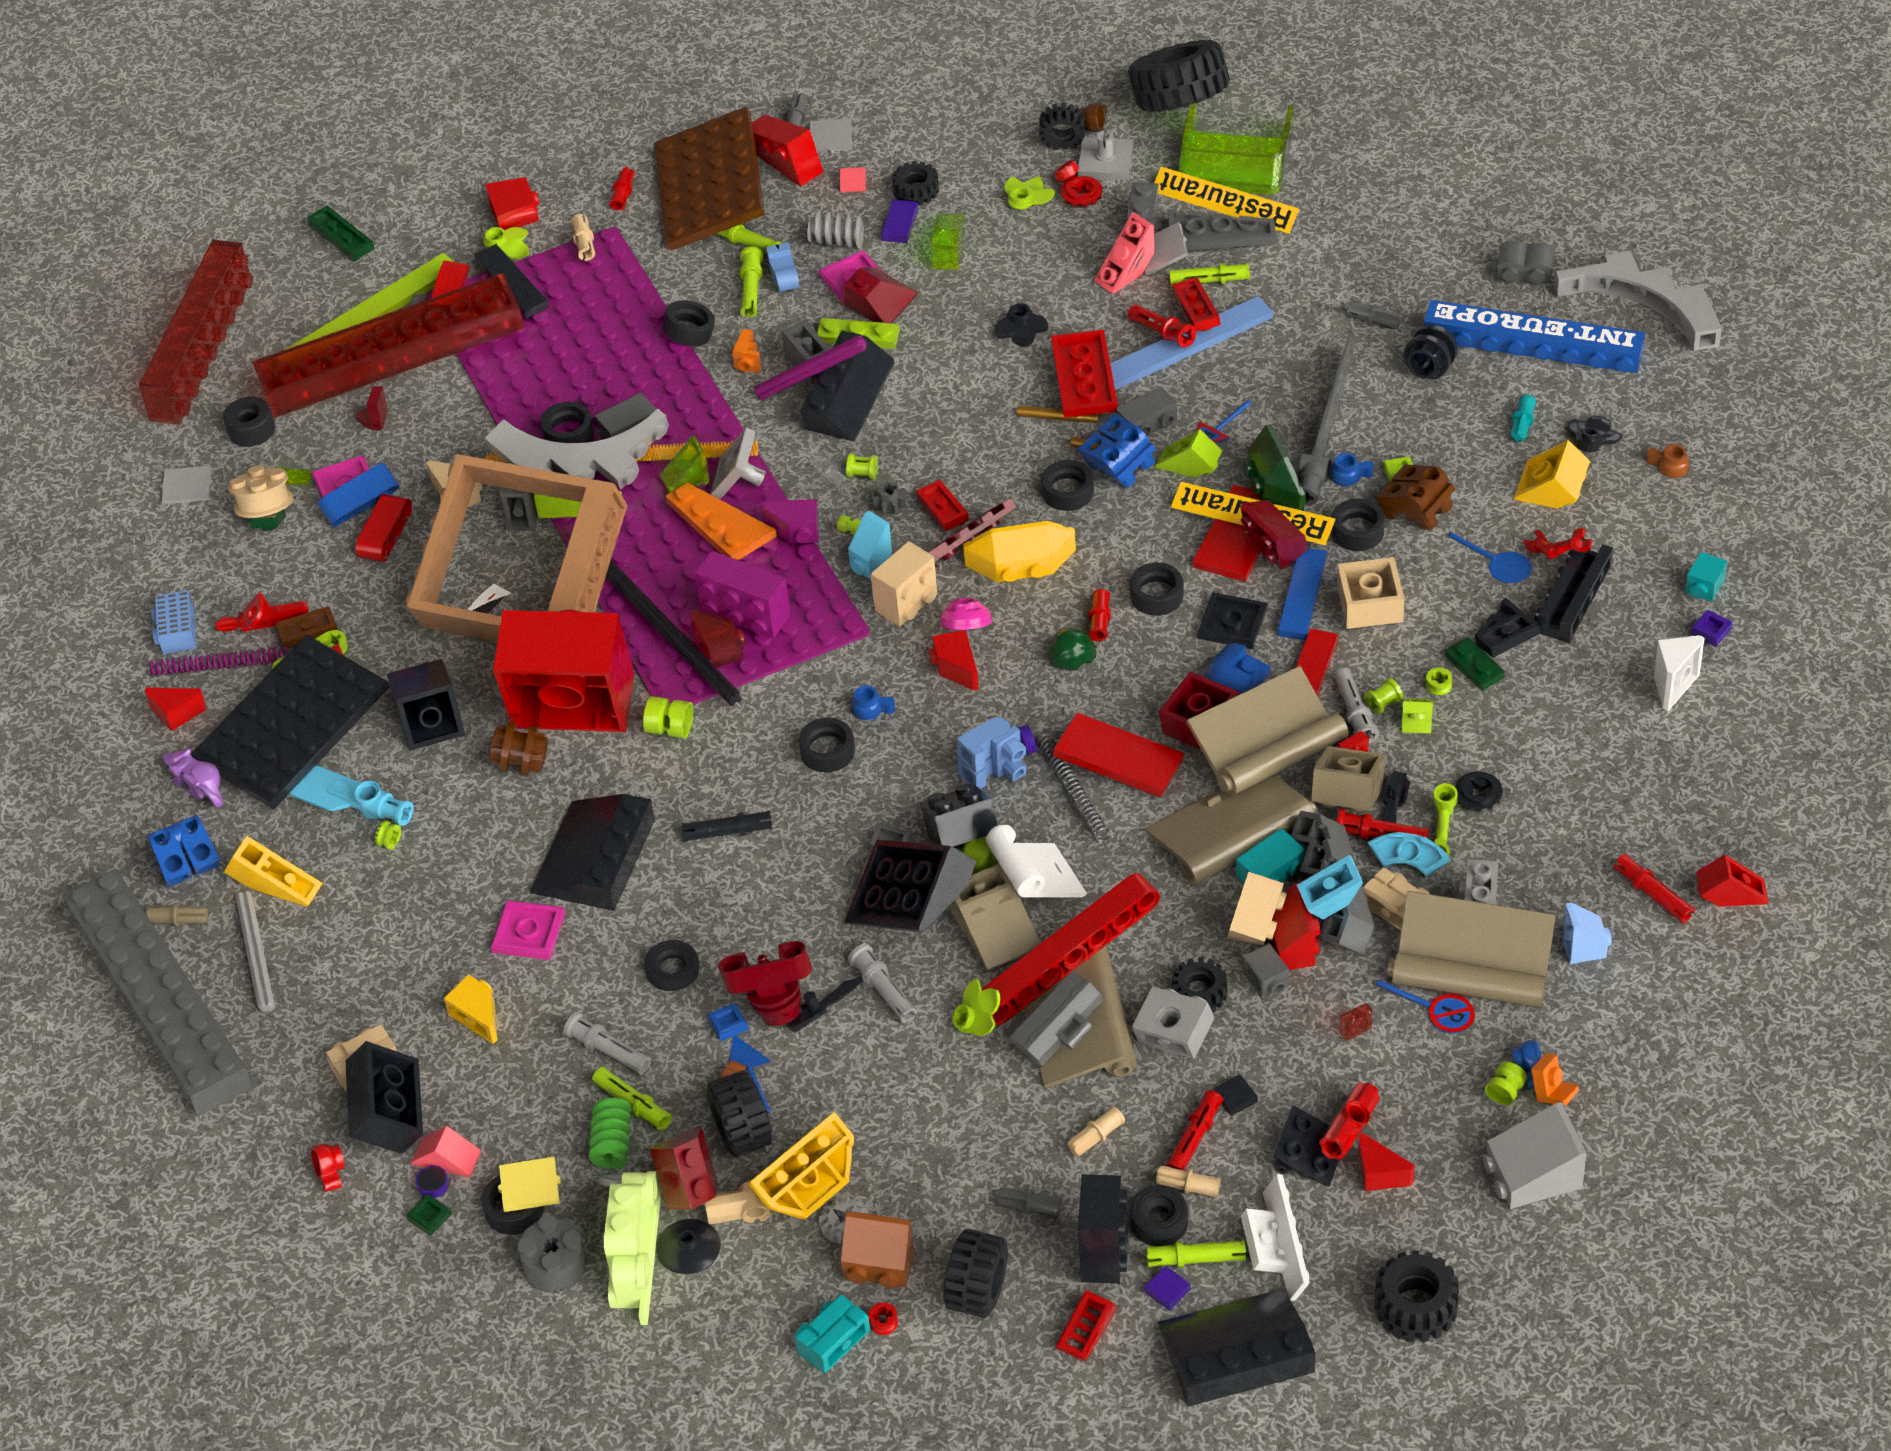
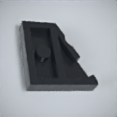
M1505 598L1500 602V610L1496 614L1492 613L1487 619V623L1475 634V644L1494 658L1539 635V625Z

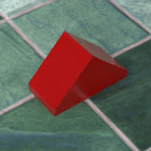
M145 687L144 692L150 709L171 731L206 710L207 705L200 688Z
M1363 1132L1358 1136V1157L1365 1191L1407 1187L1413 1184L1414 1164Z

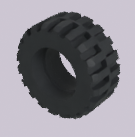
M1205 39L1179 43L1153 51L1146 56L1140 57L1139 60H1135L1128 70L1136 105L1142 111L1147 112L1170 111L1202 102L1207 98L1214 97L1215 94L1221 93L1223 89L1228 87L1230 81L1221 45L1214 40L1206 41Z

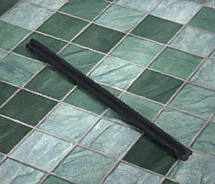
M611 559L606 578L730 706H733L736 702L740 703L742 700L741 696H739L741 692L728 681L716 666L700 652L684 633L662 613L649 597Z

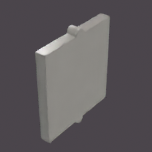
M829 118L828 120L810 121V132L817 153L852 150L851 118Z
M1179 222L1154 234V255L1145 269L1147 275L1188 256L1185 244L1187 238L1183 235L1182 226Z
M212 466L165 469L163 484L160 485L162 504L210 500V489L214 484L213 480H211Z

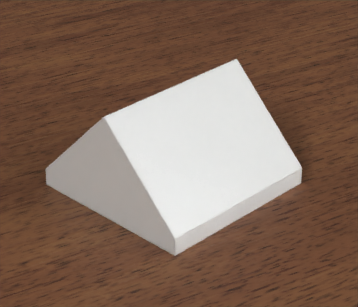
M1699 635L1658 640L1654 680L1663 709L1669 711L1700 676L1704 637Z

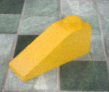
M248 836L245 837L224 873L250 889L308 907L323 884Z

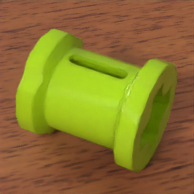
M850 453L846 464L847 477L852 478L853 475L869 476L870 479L875 480L878 471L877 455H872L870 458L855 456L854 453Z
M1392 678L1385 679L1382 683L1383 685L1374 691L1369 690L1364 693L1366 705L1377 715L1384 712V708L1392 702H1399L1403 699V692L1400 686Z

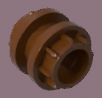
M509 721L507 726L498 725L495 728L492 739L490 761L493 765H498L501 772L507 773L509 766L513 765L521 767L522 776L529 777L530 772L539 773L543 769L548 737L545 733L538 732L537 726L530 725L528 733L517 731L516 722Z

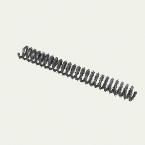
M1045 733L1039 739H1037L1038 736L1036 735L1035 742L1040 747L1043 755H1045L1060 783H1062L1064 790L1072 800L1075 808H1077L1079 815L1082 816L1095 841L1102 842L1108 840L1109 836L1103 840L1097 839L1105 836L1109 829L1106 827L1104 820L1101 819V815H1098L1099 812L1096 811V807H1094L1088 794H1086L1084 787L1081 786L1079 779L1076 778L1074 771L1071 770L1067 761L1060 762L1062 759H1056L1054 756L1050 758L1054 753L1053 749L1057 745L1052 735ZM1046 735H1049V737L1045 738L1042 742H1040L1041 738H1043ZM1094 813H1096V815H1094V816L1090 817L1089 819H1087L1088 816H1091V815H1093ZM1106 829V832L1104 834L1097 836L1099 832H1102Z

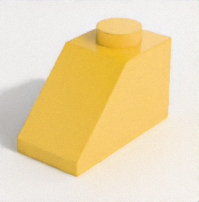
M468 974L444 998L448 1016L494 1044L497 1041V1026L493 990L486 981H478Z

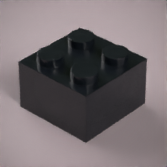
M962 784L957 786L953 792L947 794L935 793L928 796L926 801L920 802L927 833L937 845L954 847L988 836L990 830L998 826L991 798L976 785Z

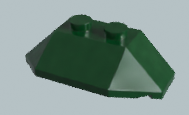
M1265 425L1248 449L1247 461L1243 463L1245 477L1250 479L1253 493L1258 494L1261 501L1269 500L1272 504L1304 511L1306 494L1298 482L1295 470L1272 425Z

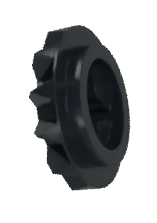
M1481 771L1470 772L1461 776L1455 784L1458 792V804H1464L1467 811L1471 808H1476L1480 813L1483 808L1492 810L1495 804H1500L1503 794L1502 785L1495 776ZM1473 788L1479 792L1484 791V797L1479 794L1473 795Z

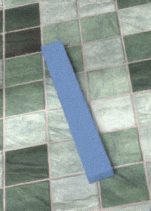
M1257 296L1220 313L1221 325L1212 327L1207 331H1197L1196 338L1189 347L1183 348L1174 340L1168 341L1163 339L1110 363L1115 390L1273 318V311Z

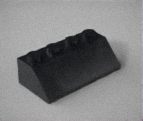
M841 330L833 348L856 336H862L867 343L866 349L819 373L801 408L804 430L854 442L895 363L894 359L867 336Z

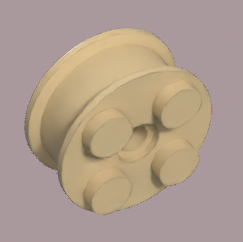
M261 465L249 468L247 473L230 480L228 490L230 494L235 496V514L243 518H258L272 515L287 508L294 499L293 494L286 487L288 480L287 472L282 468H264Z

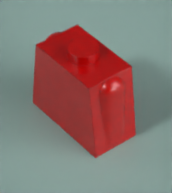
M526 177L485 184L488 202L498 227L505 231L511 227H522L539 221L536 207L540 205L536 191H531Z

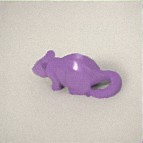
M186 748L184 751L163 754V761L170 766L168 770L175 775L172 779L174 783L178 786L186 783L189 786L186 791L196 799L202 800L208 797L217 808L222 806L224 801L218 789L221 777L215 765L198 761L191 757L190 748Z

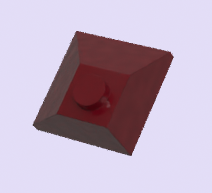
M875 267L859 268L844 285V305L871 321L879 323H892L917 296L915 290Z

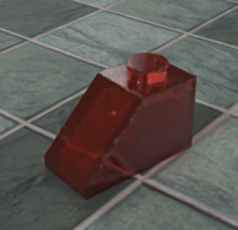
M698 610L689 611L692 630L706 658L714 666L719 667L744 658L743 646L746 645L745 636L741 629L737 630L731 619Z

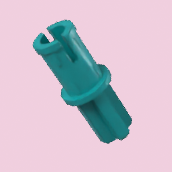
M1524 394L1520 396L1517 411L1512 415L1513 425L1510 437L1514 438V442L1524 441L1527 437L1529 426L1534 422L1533 411L1537 401L1532 395Z

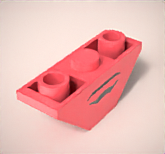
M1132 212L1094 281L1114 294L1142 275L1154 255V225Z

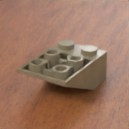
M1000 864L973 874L966 889L948 906L949 911L987 972L1021 959L1041 944L1018 892Z

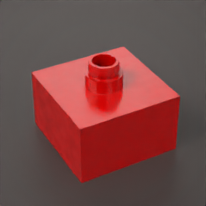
M572 609L560 612L502 610L493 671L511 722L517 723V729H529L530 725L537 726L538 730L627 731L635 673L618 613L581 612Z

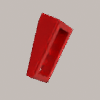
M1085 1290L1056 1345V1349L1086 1362L1117 1310L1115 1303ZM1090 1307L1101 1312L1102 1314L1100 1317H1098L1087 1312V1310ZM1082 1318L1096 1323L1095 1327L1093 1328L1082 1323ZM1076 1328L1091 1334L1089 1339L1074 1333ZM1070 1338L1084 1344L1083 1350L1067 1344Z

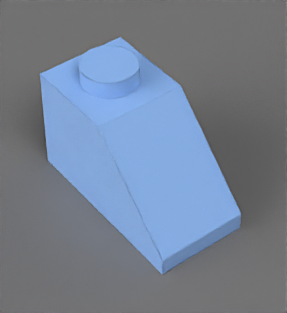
M1572 902L1565 904L1562 942L1570 964L1606 958L1607 948L1611 946L1612 939L1609 928L1603 927L1600 916Z

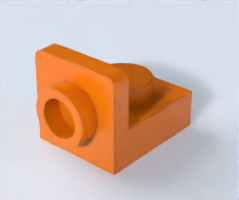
M743 329L732 350L734 369H740L743 372L760 373V354L757 352V343L754 342L753 331Z
M1545 1053L1531 1069L1537 1102L1549 1103L1551 1105L1561 1102L1565 1106L1579 1091L1578 1084L1562 1082L1563 1073L1559 1067L1557 1054Z

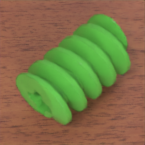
M606 1098L598 1101L592 1108V1128L590 1130L591 1139L589 1141L590 1150L588 1155L589 1160L599 1168L619 1169L628 1162L626 1156L629 1153L627 1145L630 1142L629 1124L631 1122L630 1113L632 1107L626 1100Z

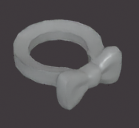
M635 1167L634 1172H641V1167ZM610 1173L599 1175L598 1184L608 1187L611 1184H621L623 1174Z

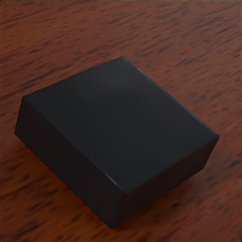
M1241 1074L1214 1088V1091L1223 1097L1222 1105L1230 1116L1258 1102V1096Z

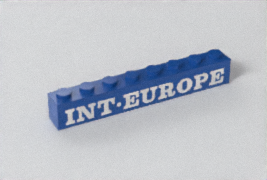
M1430 300L1424 320V326L1439 325L1452 333L1457 345L1460 347H1472L1486 351L1537 357L1542 360L1550 359L1568 364L1588 365L1595 368H1608L1621 372L1638 373L1644 350L1645 332Z

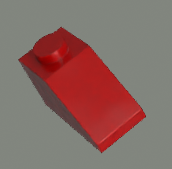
M966 630L932 636L933 648L928 649L931 665H937L939 675L971 690H978V671Z
M1726 854L1696 871L1699 894L1703 899L1709 900L1718 907L1766 905L1769 903L1764 878Z

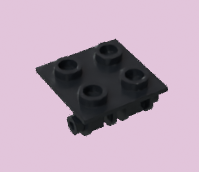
M1293 1105L1273 1156L1275 1158L1276 1171L1285 1174L1288 1170L1294 1168L1322 1185L1330 1187L1339 1159H1329L1321 1152L1322 1148L1319 1143L1330 1125Z

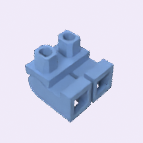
M1003 718L989 719L957 738L958 774L968 784L976 785L982 789L986 786V777L992 773L998 779L1006 775L1013 782L1026 774V766L1021 762V759L1026 754V747L1020 742V730L1015 725L1010 728L1007 720Z

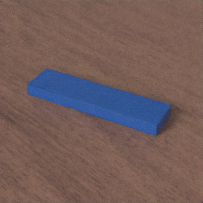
M1308 548L1305 553L1296 559L1278 628V636L1300 640L1307 639L1327 560V551Z

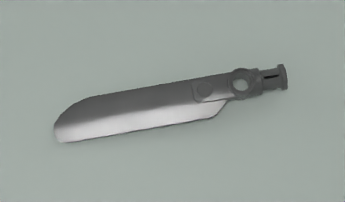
M1349 331L1312 453H1303L1301 456L1298 480L1306 494L1305 505L1312 506L1317 503L1319 498L1318 489L1323 486L1324 482H1327L1328 478L1326 477H1329L1331 457H1326L1329 436L1352 362L1355 345L1354 332Z

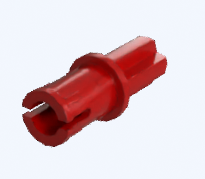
M623 167L618 180L613 184V195L609 202L610 208L613 210L623 211L627 198L633 191L631 185L635 172L633 169H629V167Z

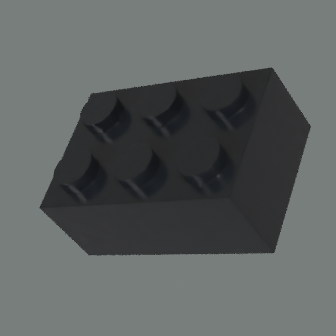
M365 1041L345 1060L349 1137L402 1154L423 1135L419 1059Z
M1081 1175L1078 1217L1081 1282L1120 1284L1121 1272H1127L1128 1253H1126L1127 1245H1129L1128 1189H1122L1121 1176Z

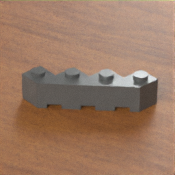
M1300 810L1291 835L1297 842L1308 846L1300 872L1313 876L1348 855L1352 857L1356 866L1345 826L1320 814ZM1362 885L1348 906L1325 919L1319 939L1341 949L1364 955L1370 941L1374 923Z

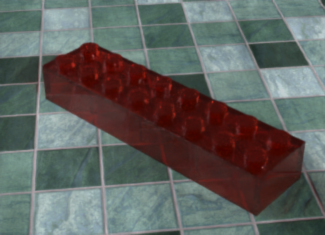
M212 240L139 383L151 422L180 425L184 416H188L190 404L193 398L199 394L200 383L202 379L207 378L209 365L212 360L216 359L218 347L221 342L225 341L227 329L230 324L234 323L238 307L244 303V295L247 288L250 289L253 284V275L248 267V256L244 252L242 243Z

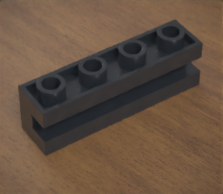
M1602 544L1598 552L1591 551V549L1587 552H1578L1574 549L1569 550L1566 559L1567 564L1565 567L1561 566L1559 568L1555 586H1549L1544 606L1539 605L1534 620L1538 622L1540 634L1567 643L1571 642L1612 565L1613 547Z

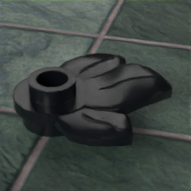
M1017 303L1010 307L1006 318L998 321L995 334L998 339L1012 337L1013 342L1018 346L1027 347L1034 342L1035 332H1045L1048 330V323L1043 316L1033 314L1028 305Z
M1592 416L1586 422L1573 419L1568 425L1569 433L1576 436L1578 448L1587 452L1599 450L1602 444H1615L1622 438L1621 433L1610 430L1611 421L1603 416Z

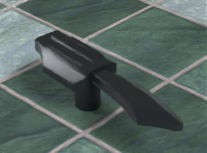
M1393 771L1390 776L1385 778L1381 799L1386 807L1383 812L1382 821L1396 823L1397 807H1401L1406 803L1410 787L1407 773Z
M859 977L845 980L820 1002H818L815 992L809 991L803 996L805 1003L800 1005L801 1011L799 1015L787 1023L786 1026L794 1033L808 1026L827 1013V1007L840 1001L852 992L863 979Z

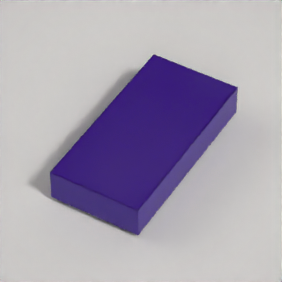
M892 200L882 232V241L908 243L918 212V202Z

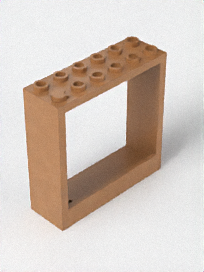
M457 454L454 463H451L449 466V479L446 488H443L440 494L438 513L432 518V531L430 538L424 543V556L421 565H418L415 571L416 581L413 590L407 595V608L422 628L498 642L502 616L436 604L476 482L581 502L548 611L560 612L572 609L581 612H595L628 506L615 484Z

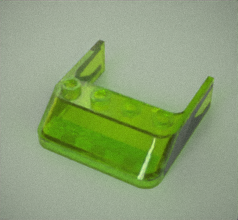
M1198 103L1190 105L1182 139L1179 172L1246 193L1272 195L1281 189L1294 129V105L1288 106L1283 134L1279 138L1195 131L1198 121Z

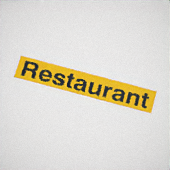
M1160 167L1154 182L1158 183L1159 194L1236 218L1248 216L1274 219L1275 230L1290 234L1299 212V208L1164 167Z
M1180 482L1170 508L1243 525L1241 522L1242 513L1240 506L1246 502L1260 500ZM1273 504L1305 535L1306 541L1326 545L1335 518Z

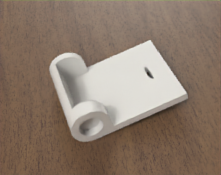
M998 825L990 830L986 838V844L1021 897L1082 898L1086 896L1087 892L1055 843H1013L1016 833L1009 825Z

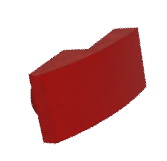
M443 260L430 301L432 306L457 310L461 292L465 288L469 265Z

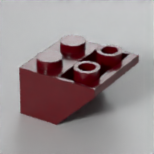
M1269 500L1246 502L1240 506L1242 513L1241 522L1245 527L1244 536L1252 546L1257 545L1262 550V555L1268 563H1275L1283 570L1308 550L1305 535Z

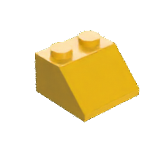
M1569 440L1527 459L1514 499L1556 509L1565 505H1571L1580 496L1579 492L1586 478V471L1590 461Z

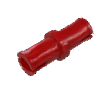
M1096 589L1093 591L1092 607L1088 615L1091 621L1089 636L1094 641H1104L1108 635V622L1111 620V611L1109 609L1110 593L1106 589Z

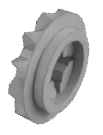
M848 1196L842 1201H837L834 1198L831 1205L824 1206L823 1212L819 1216V1226L822 1234L834 1243L843 1244L845 1221L840 1224L838 1217H846L847 1211L869 1214L868 1208H865L860 1200L857 1202L851 1201Z

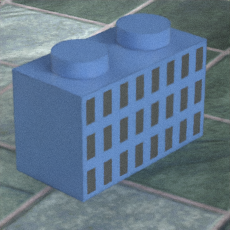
M189 590L155 596L156 607L151 608L154 625L157 624V628L152 629L155 645L160 644L163 654L197 649L194 606Z

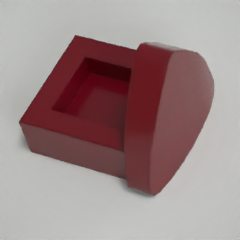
M372 386L367 401V409L355 415L356 420L366 428L378 431L383 429L388 412L383 386Z

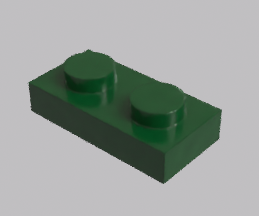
M1469 637L1445 650V657L1481 691L1505 678V671Z

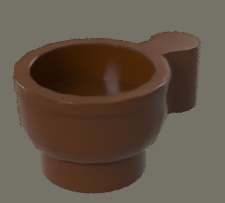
M1095 103L1088 105L1086 108H1080L1081 113L1084 114L1085 129L1091 132L1103 131L1105 115L1107 114L1106 104Z

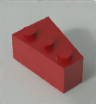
M765 114L752 122L757 156L797 185L802 187L824 172L810 129Z

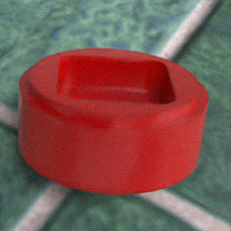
M1069 160L1061 165L1054 172L1053 176L1058 183L1067 181L1075 177L1079 166L1075 160Z

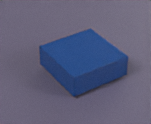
M736 1003L707 1014L708 1020L720 1042L749 1030L748 1024Z

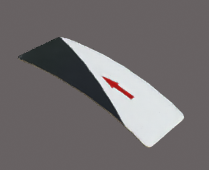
M493 584L467 610L489 614L511 592Z

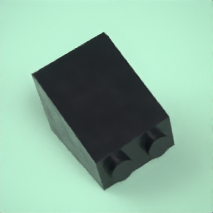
M442 659L387 674L410 751L465 735L453 686Z

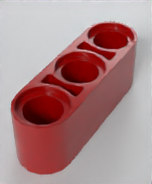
M388 494L381 495L357 539V557L386 562L387 558L385 557L390 555L398 540L396 536H400L408 521L406 518L411 516V499Z

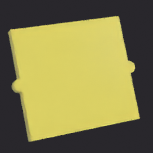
M555 1157L499 1165L501 1184L498 1186V1189L502 1193L504 1212L560 1203L558 1184H560L561 1180L557 1175Z

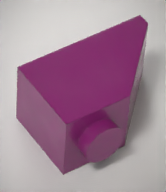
M817 499L761 502L763 522L776 529V534L790 544L819 543Z

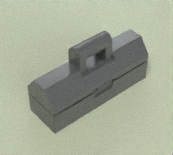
M1071 971L1010 1036V1039L1019 1054L1036 1066L1042 1067L1062 1044L1072 1050L1093 1028L1086 1019L1101 1004L1104 998L1090 982L1074 971Z

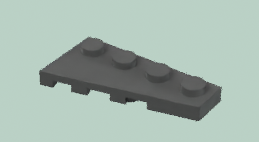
M1167 209L1168 225L1171 226L1179 222L1182 226L1183 235L1187 238L1185 242L1187 251L1276 244L1274 219L1248 216L1230 219L1226 214H1215V217L1200 216V212L1189 211V215L1177 214V210Z

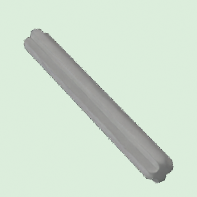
M249 891L239 892L235 898L256 1002L259 1011L264 1013L272 1011L275 1005L251 893Z

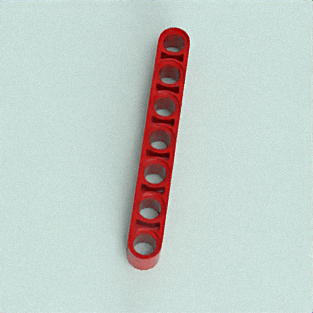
M1140 873L1129 875L983 987L982 991L992 988L1000 993V1005L992 1015L995 1025H1002L1066 977L1071 971H1074L1153 910L1160 900V893Z

